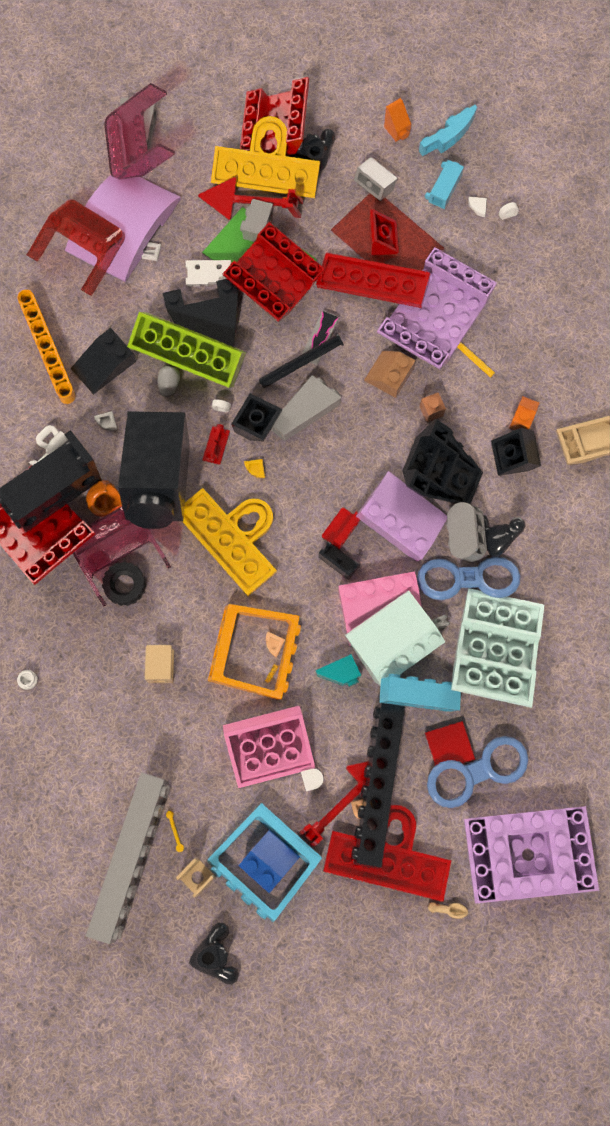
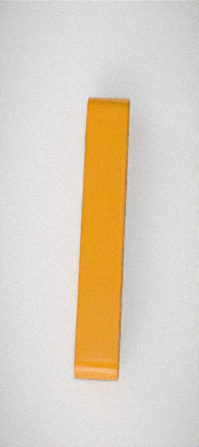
M22 290L17 298L54 389L62 403L70 404L75 400V391L32 291ZM57 360L54 364H50L51 361ZM58 376H63L62 379L56 380ZM64 392H70L68 395L62 396Z

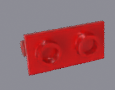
M217 424V427L212 426L202 461L221 464L230 430L224 429V426L221 424Z

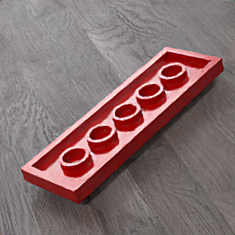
M326 253L322 263V267L325 270L318 278L316 286L321 289L422 308L431 274L430 272Z

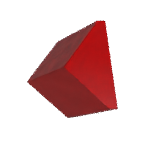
M371 209L369 215L371 256L398 254L396 220Z

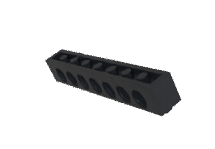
M380 703L377 707L375 706L373 711L375 725L371 727L370 731L372 745H369L367 750L369 764L365 766L364 770L366 784L361 789L363 803L358 809L360 823L359 826H356L354 834L357 842L356 847H353L351 859H354L353 865L374 869L382 867L405 706ZM383 720L390 723V729L383 727ZM381 739L387 742V749H383L380 746L379 741ZM377 759H381L384 762V769L377 766ZM374 779L381 781V789H377L374 786ZM371 799L378 801V809L371 807ZM368 819L374 820L376 824L374 830L367 826ZM366 839L372 842L373 847L370 851L364 847Z

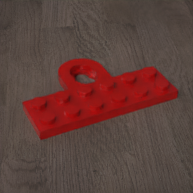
M401 805L390 806L387 828L392 820H399L402 824L404 837L402 842L396 846L390 845L385 841L382 867L379 869L353 865L354 859H351L353 847H356L357 838H354L352 835L332 831L323 872L444 902L452 860L412 851L416 832V820L412 812ZM366 839L364 847L369 851L373 845L370 840Z

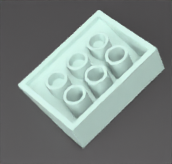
M410 591L405 592L345 634L375 683L380 686L382 678L388 677L389 674L400 675L445 643L435 624Z

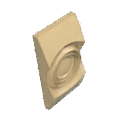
M610 416L556 430L567 465L580 464L610 455Z

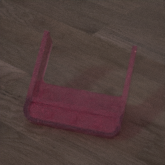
M152 83L124 102L105 119L104 128L110 175L118 180L144 176L175 155L174 150L160 143L148 150L144 112L167 95V91Z
M123 507L90 524L89 527L95 532V535L72 553L103 606H106L107 603L93 581V575L147 543L153 544L168 569L171 568L150 530L138 527L129 520H125Z

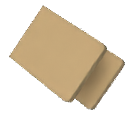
M147 645L145 680L148 683H173L174 650L172 646Z
M194 858L176 877L177 880H182L194 893L192 895L194 898L198 897L216 878L198 858ZM196 871L201 872L204 876L200 884L192 881V875Z

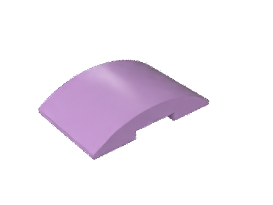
M120 168L112 173L88 200L74 225L65 251L126 282L141 260L144 248L158 227L165 224L181 200V197Z

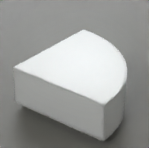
M469 197L468 203L470 208L477 215L485 217L487 198Z
M112 411L94 416L96 422L102 428L117 430Z

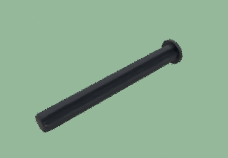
M335 333L334 337L259 379L261 386L266 388L340 345L344 346L338 333Z

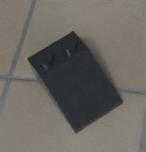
M109 328L94 340L71 367V370L94 395L132 366L136 359L134 353L112 328Z

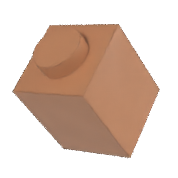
M439 393L421 399L419 407L426 422L444 416L446 408Z

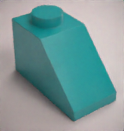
M352 654L316 670L317 677L341 686L348 685V687L359 683L358 679L361 678V673Z

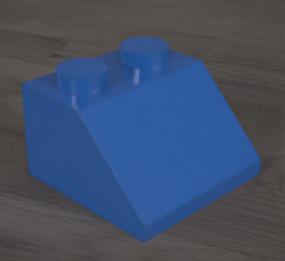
M269 830L238 866L270 893L300 856Z

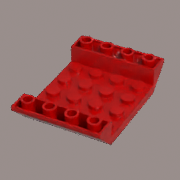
M0 504V546L34 585L95 535V532L67 504L28 532H25L23 528L18 529Z

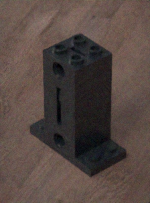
M71 430L64 434L67 440L65 444L0 488V504L18 529L23 528L25 532H28L91 488L95 483L102 481L93 458Z

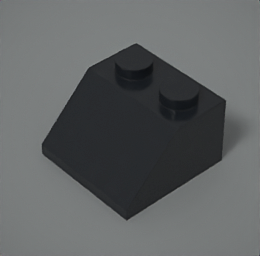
M250 393L231 423L232 428L236 434L250 441L264 442L281 414L282 409Z
M519 428L491 440L498 476L528 472L541 466L534 431Z

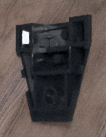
M434 419L416 437L402 470L406 486L420 496L456 504L460 502L471 504L483 472L473 458L463 450L464 446L455 439L451 428L438 419Z

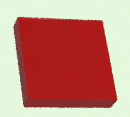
M463 721L424 733L435 766L440 762L448 760L459 761L462 764L475 760Z

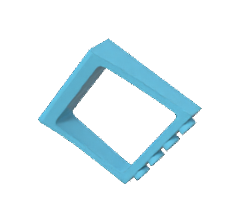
M261 803L207 859V862L212 866L210 870L217 877L222 875L228 880L225 884L232 891L237 889L243 894L241 899L250 906L253 903L258 908L256 913L265 920L268 917L274 922L321 861L322 857ZM255 820H259L307 863V869L275 910L270 909L218 860Z

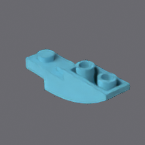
M477 106L467 107L461 113L450 116L446 120L444 129L442 128L436 134L422 139L419 146L420 154L424 156L435 149L443 153L456 144L471 126L476 115Z

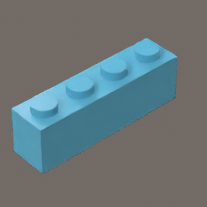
M389 674L388 677L381 679L379 703L446 712L460 710L461 692L451 690L452 682H442V684H439L434 679L418 681V677L412 676L404 679L400 678L401 675Z

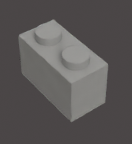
M369 158L357 168L354 181L381 201L394 190L397 177L373 158Z
M252 199L251 204L246 208V220L242 221L240 227L243 239L256 241L258 233L268 222L271 223L274 214L273 204Z

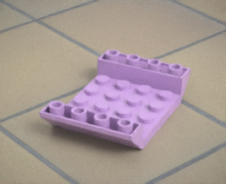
M434 247L425 260L424 269L422 270L431 274L422 308L399 304L391 317H386L377 333L434 367L441 369L447 364L459 343L485 307L497 282Z

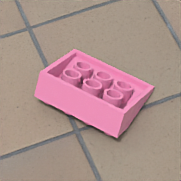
M415 571L338 586L346 632L348 633L407 591L411 592L421 606Z
M300 705L223 725L224 737L238 788L315 768Z

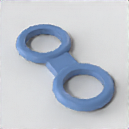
M503 557L486 558L479 563L478 567L459 568L448 560L434 559L422 565L418 571L417 582L420 590L426 596L436 600L450 599L458 594L461 588L478 587L484 594L490 597L503 598L510 596L517 590L520 585L521 576L514 563ZM493 565L503 566L511 573L512 583L504 589H493L484 582V570ZM437 567L449 570L455 579L452 588L442 592L431 589L425 581V575L429 570Z
M497 737L487 744L483 750L482 758L464 765L459 761L448 760L440 762L433 767L428 775V793L433 801L442 807H459L469 800L475 784L489 778L497 783L508 784L521 778L528 765L527 750L520 741L513 737ZM500 745H511L519 753V766L509 775H499L491 767V754ZM452 768L459 770L463 774L466 784L463 793L459 797L449 800L442 798L438 794L435 784L441 772Z

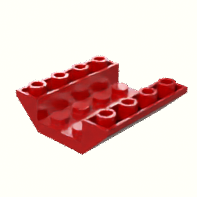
M309 77L292 80L291 91L268 96L262 88L246 92L240 150L250 151L254 126L260 119L272 116L280 119L287 128L286 156L296 154L304 137ZM268 130L265 133V137L261 140V149L267 154L273 153L277 149V140L273 130Z
M268 222L258 233L257 239L237 262L233 261L222 275L279 322L309 292L325 268Z

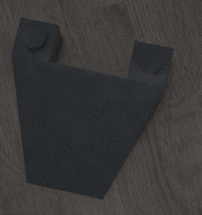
M228 279L216 281L219 298L184 305L181 289L163 293L167 314L172 323L234 347L239 299L236 286Z

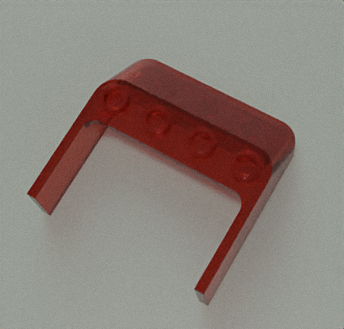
M70 199L48 216L26 255L38 261L55 232L57 231L97 257V263L81 288L83 292L92 296L125 240V233L119 227L84 205Z

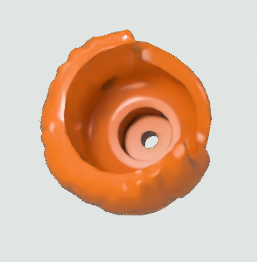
M107 480L95 483L87 492V506L96 516L106 517L112 515L122 507L119 491Z

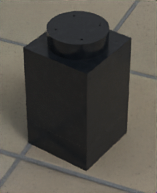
M127 411L118 490L125 520H129L138 527L161 529L169 526L173 521L183 522L190 453L185 412Z

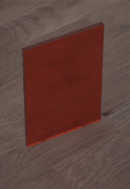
M371 193L331 229L335 235L364 260L420 271L424 269L425 260L434 247L441 251L444 250L442 245L389 200L383 198L379 201ZM371 209L396 220L398 254L371 256L369 215Z

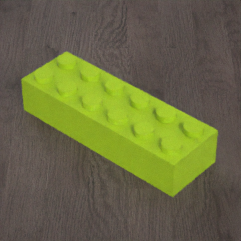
M147 312L138 313L127 346L228 388L234 387L246 354L245 351Z

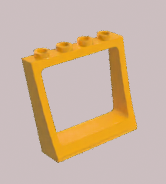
M233 604L226 605L208 681L277 700L282 699L283 692L286 693L289 686L286 677L287 673H291L293 667L290 659L291 654L294 655L297 649V644L294 643V640L301 630V625H298L300 616ZM237 614L286 621L289 624L274 691L226 678L223 675Z

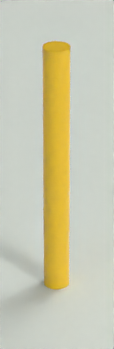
M462 342L459 343L457 348L490 378L495 374L491 368Z

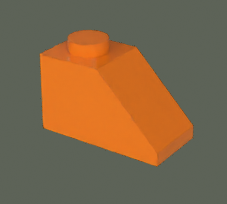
M401 98L387 105L384 127L395 142L400 139H406L411 130V122Z
M522 396L509 429L525 428L529 430L539 402Z

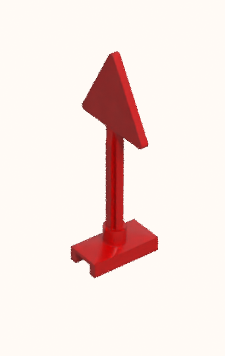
M236 177L198 195L199 198L228 220L232 218L234 203L251 204L252 199L288 209L293 217L301 218V213L297 207L298 204H303L304 202L296 189H288L287 197L282 199L235 195Z
M377 759V766L384 769V762L381 759ZM369 761L346 767V770L358 784L319 822L316 821L312 826L310 823L307 824L298 833L299 836L306 833L307 839L313 840L309 845L311 848L323 839L321 834L325 831L324 828L361 793L362 786L366 784L364 770ZM374 779V786L377 789H381V781Z

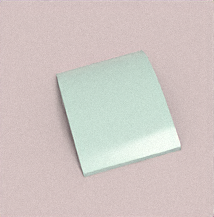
M468 588L457 641L451 690L532 708L536 679L535 668L538 643L541 637L544 605L511 597H490L482 591Z

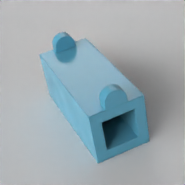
M450 160L442 162L441 167L443 170L432 191L430 193L427 192L424 196L429 200V203L445 209L460 181L464 166Z

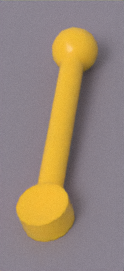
M167 811L166 817L170 821L176 840V850L182 852L184 846L180 843L175 827L174 813Z

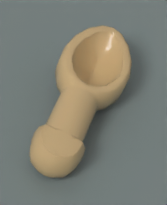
M431 902L428 904V910L432 913H445L455 919H461L468 915V909L460 903L442 905Z

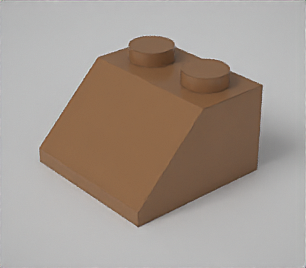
M382 351L364 381L396 398L414 370L416 360L401 352Z

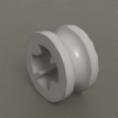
M447 615L432 620L438 630L450 625V622L446 621Z

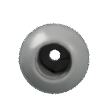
M164 366L159 371L158 388L162 396L170 397L176 391L180 381V374L177 368Z

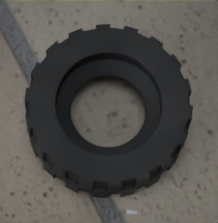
M115 563L114 566H110L108 571L104 573L102 588L105 595L114 604L129 606L140 600L145 593V577L140 569L132 563ZM122 575H128L133 579V588L128 593H120L115 588L116 579Z

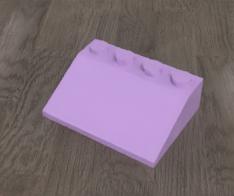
M389 471L356 515L362 522L416 562L423 559L447 520L446 514L425 498L409 489L404 482Z

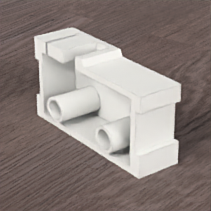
M231 260L186 261V269L188 270L186 285L200 286V284H205V286H209L210 284H216L218 280L227 279L222 273L230 266Z

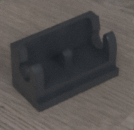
M329 541L326 547L319 552L318 558L347 580L360 567V564L352 560Z

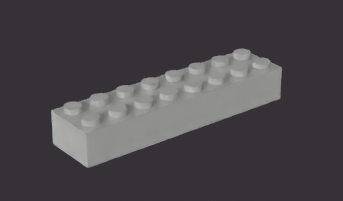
M141 772L86 937L107 944H112L117 939H121L124 927L121 925L124 918L127 919L131 906H128L130 899L136 895L138 886H135L137 878H141L144 866L142 862L150 853L151 846L148 844L150 838L155 837L158 826H155L157 817L161 818L164 810L162 802L164 798H168L171 787L168 786V781Z

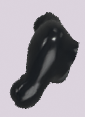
M325 129L322 131L321 139L316 134H307V137L302 142L303 148L300 146L296 154L289 156L320 161L319 171H322L328 163L330 149L335 142V133L332 129Z
M483 515L486 545L489 554L494 558L500 556L523 533L526 524L521 517H514L509 525L503 524L489 527V520L486 515Z
M218 922L212 926L207 937L193 952L189 964L204 974L215 977L225 984L232 985L237 982L239 973L237 968L233 966L224 967L227 964L228 952H226L223 944L219 943V941L226 939L229 935V927L225 923Z

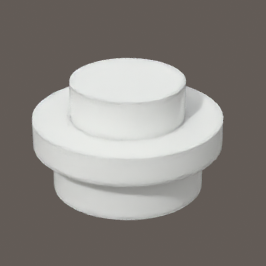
M31 670L22 671L17 678L18 685L25 690L34 688L38 680L37 675Z

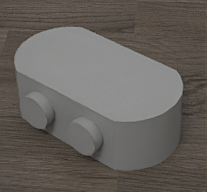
M465 502L457 503L451 507L447 514L448 546L451 554L456 558L474 562L482 558L487 550L483 511Z

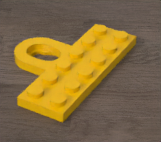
M268 116L260 119L254 126L250 151L215 146L211 183L221 184L236 177V187L287 195L288 189H296L301 197L315 199L320 161L287 157V128L280 119ZM268 130H273L277 140V149L273 153L267 154L261 149V140L265 137V133Z
M202 488L185 502L182 523L247 596L251 595L277 573V570L253 544L269 531L273 523L272 510L265 501L248 499L227 515ZM257 512L260 518L253 530L245 532L239 529L238 521L244 515Z

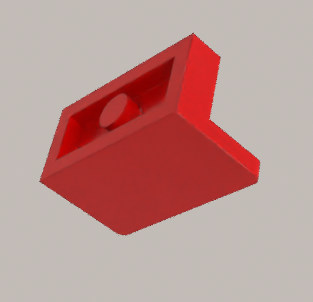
M341 508L322 534V538L340 549L361 521L356 517L358 512L352 514L347 509Z

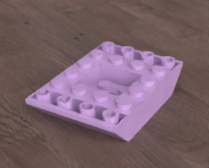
M586 806L464 819L475 904L599 891ZM525 849H530L533 852V858L530 861H526L522 856V852Z

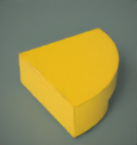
M263 459L244 461L245 468L251 475L257 476V478H265Z

